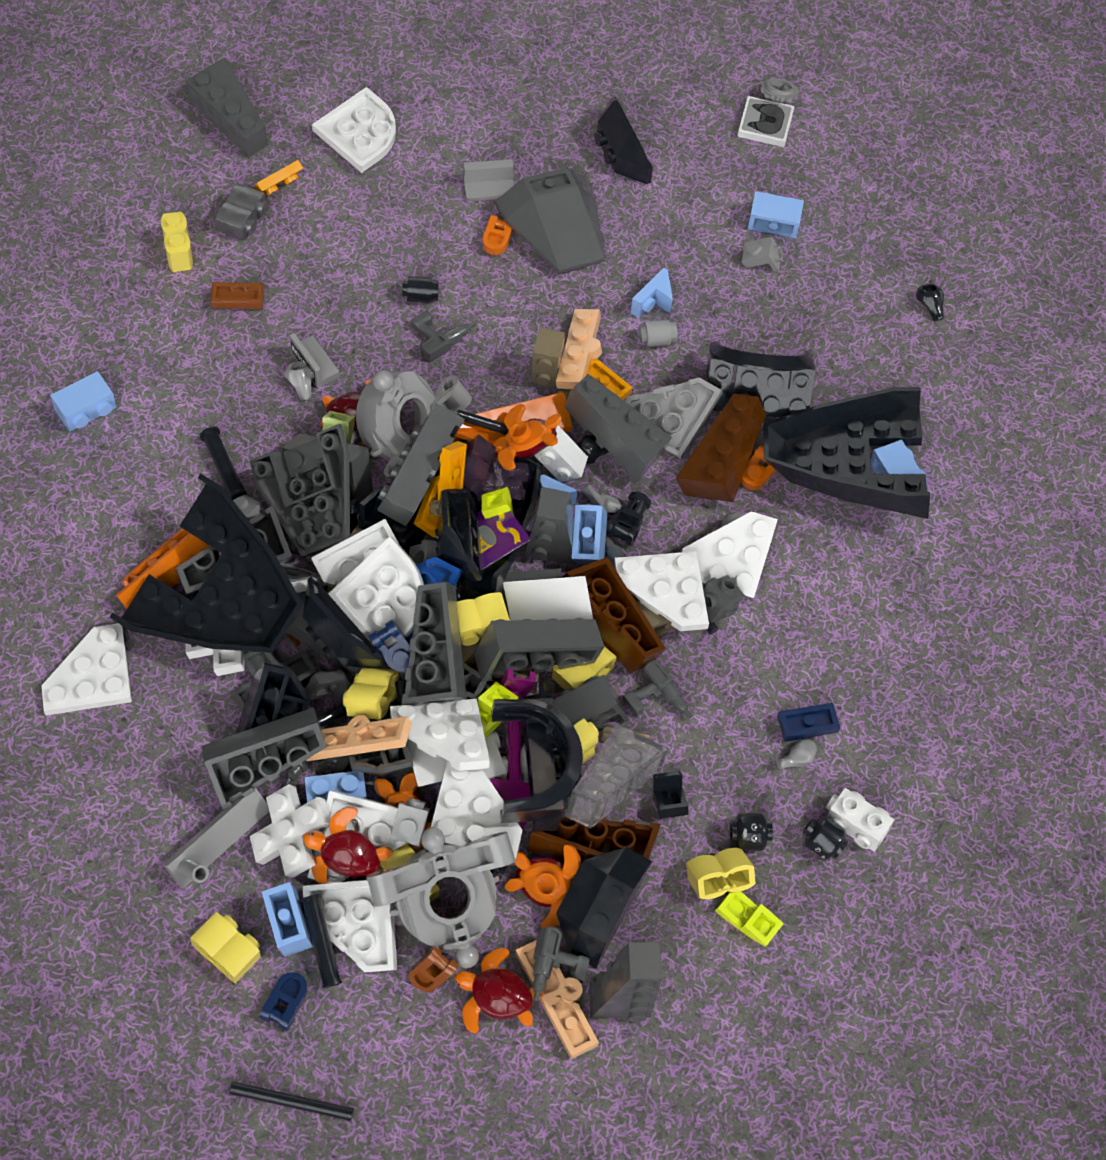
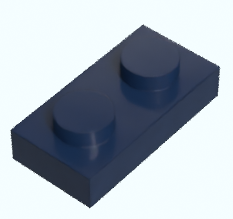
M833 702L780 711L777 715L784 742L838 733L840 730Z

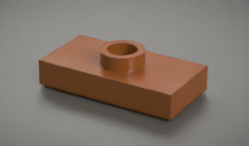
M212 282L211 308L263 309L264 283Z

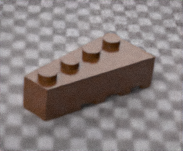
M732 395L676 477L685 496L734 502L766 416L758 396Z
M608 557L564 574L562 578L586 577L593 619L596 620L603 644L616 656V659L629 673L644 668L646 663L656 660L666 650Z
M565 812V818L560 821L557 831L534 832L532 829L528 851L564 863L563 848L564 845L569 844L576 848L582 864L584 859L627 847L650 859L661 824L650 822V825L636 824L634 820L626 819L623 822L610 821L602 816L585 818L579 817L577 813Z

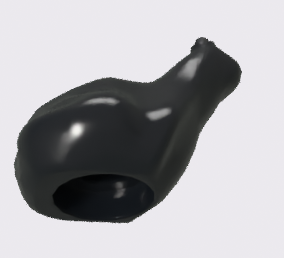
M935 284L920 286L916 292V299L928 308L934 321L942 320L944 318V292Z
M585 435L578 444V447L588 456L586 462L588 464H593L600 456L610 453L606 448L601 449L595 442L596 437L594 435Z

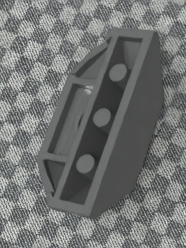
M393 701L390 702L388 711L381 720L391 719L390 706H395ZM349 716L344 726H347L354 717ZM369 719L370 722L379 721L376 719ZM407 742L406 746L401 748L348 755L352 771L379 776L397 774L410 770L414 766Z

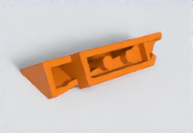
M563 392L476 414L504 423L507 413L514 406L523 404L526 409L521 421L534 418L546 421L551 415L560 414L562 417L559 424L560 428L564 432L572 431L570 413L564 407L567 399ZM463 422L453 438L454 441H471V448L488 450L491 449L490 445L496 439L506 435Z
M181 528L125 575L122 581L125 587L116 594L117 598L127 610L149 574L166 585L173 587L179 583L176 568L210 547V545Z

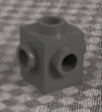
M729 575L718 579L713 577L703 586L707 615L711 623L729 617L739 609L738 604L744 597V594Z

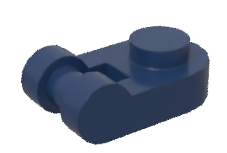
M391 619L385 623L386 627L378 632L376 630L368 634V637L393 670L404 672L409 667L410 643L395 621ZM392 636L396 642L387 646L384 641Z
M295 972L282 975L263 1006L259 1018L266 1022L272 1020L279 1024V1028L288 1031L308 992L304 977ZM279 1001L288 1005L285 1012L276 1009Z

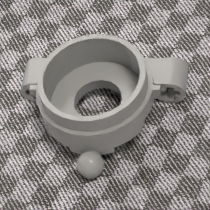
M381 370L375 373L373 379L365 386L357 404V429L361 440L371 451L369 454L372 457L381 456L384 459L390 460L384 469V474L387 478L396 463L401 465L403 459L399 458L405 445L407 443L411 445L414 441L410 438V435L404 432L400 424V410L403 404L409 399L413 400L415 408L413 430L417 423L423 425L436 403L448 410H464L471 403L472 396L457 377L446 378L438 386L435 393H433L427 379L424 376H419L414 371L389 372Z
M428 828L421 837V842L425 849L415 854L406 864L366 876L375 907L395 902V909L389 910L390 915H398L402 925L412 936L432 947L435 945L442 949H457L455 953L456 962L462 968H471L476 965L479 959L477 949L471 944L481 938V935L490 926L496 913L495 883L500 880L498 875L493 876L490 870L512 864L516 861L507 831L462 846L444 844L445 836L439 828ZM444 877L460 879L468 890L466 907L460 914L451 918L438 916L430 906L429 895L431 889L437 881Z

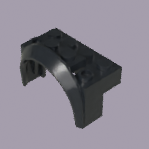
M718 341L710 343L706 370L707 382L723 392L712 410L722 411L733 394L758 396L766 416L783 417L811 407L816 368L813 354L809 351H805L804 355L799 356L769 355L722 346ZM737 365L736 375H735V383H733V382H732L733 370H734V366ZM790 371H791L792 374H791V380H790V387H788L789 376H790Z
M553 698L494 699L491 710L492 722L523 721L530 797L503 802V809L500 810L501 823L533 821L534 832L557 831L560 821L565 818V809H568V793L575 786L582 768L583 751L579 735L570 720L558 708L553 707ZM560 757L561 775H556L555 765H558Z

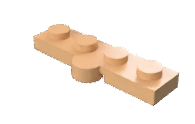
M600 309L574 310L556 378L557 389H574L586 376L590 360L601 356V342L596 339L601 319Z
M358 715L352 718L347 726L322 729L326 748L306 761L405 747L412 723L407 716L370 722L365 715Z
M537 940L516 949L515 953L532 986L535 979L533 976L535 965L533 956ZM553 967L551 976L546 981L545 994L539 1000L570 1059H573L597 1047L599 1042L579 1004H577L582 996L583 988L581 983L575 978H564L561 970Z

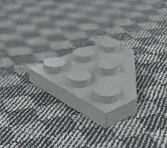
M698 377L685 383L654 389L652 392L628 396L625 402L672 437L665 450L682 460L723 392L721 389Z

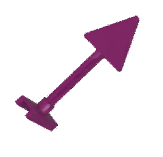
M507 669L499 684L518 696V699H523L528 695L536 682V672L530 671L526 678L513 677V669ZM508 721V780L489 778L503 801L530 797L529 782L521 781L520 721ZM527 822L517 823L523 829Z

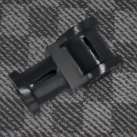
M638 491L630 493L627 506L620 507L618 513L613 516L606 533L609 537L616 536L627 541L629 546L634 544L639 534L644 511L649 509L652 504L645 494Z

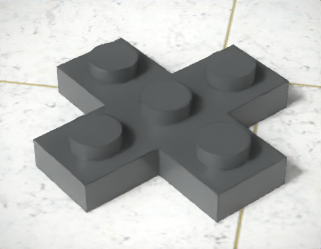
M304 650L280 664L272 653L248 652L244 654V668L252 679L263 663L291 668L302 685L309 682L310 678L318 673V669ZM251 681L230 692L231 698L241 712L244 708Z

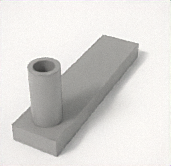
M256 788L255 792L247 797L242 796L232 802V806L219 813L162 865L182 888H185L192 880L197 883L205 882L209 877L207 867L269 812L267 802Z

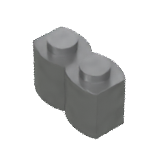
M237 183L216 216L217 230L245 240L249 234L252 235L256 229L257 220L260 215H265L268 208L265 192Z

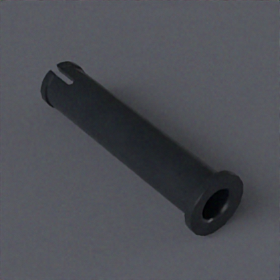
M215 426L206 428L200 433V439L205 442L229 496L234 500L244 494L247 495L219 436L220 429Z
M322 894L304 897L298 901L299 904L303 905L324 989L342 984V980H340L320 902Z

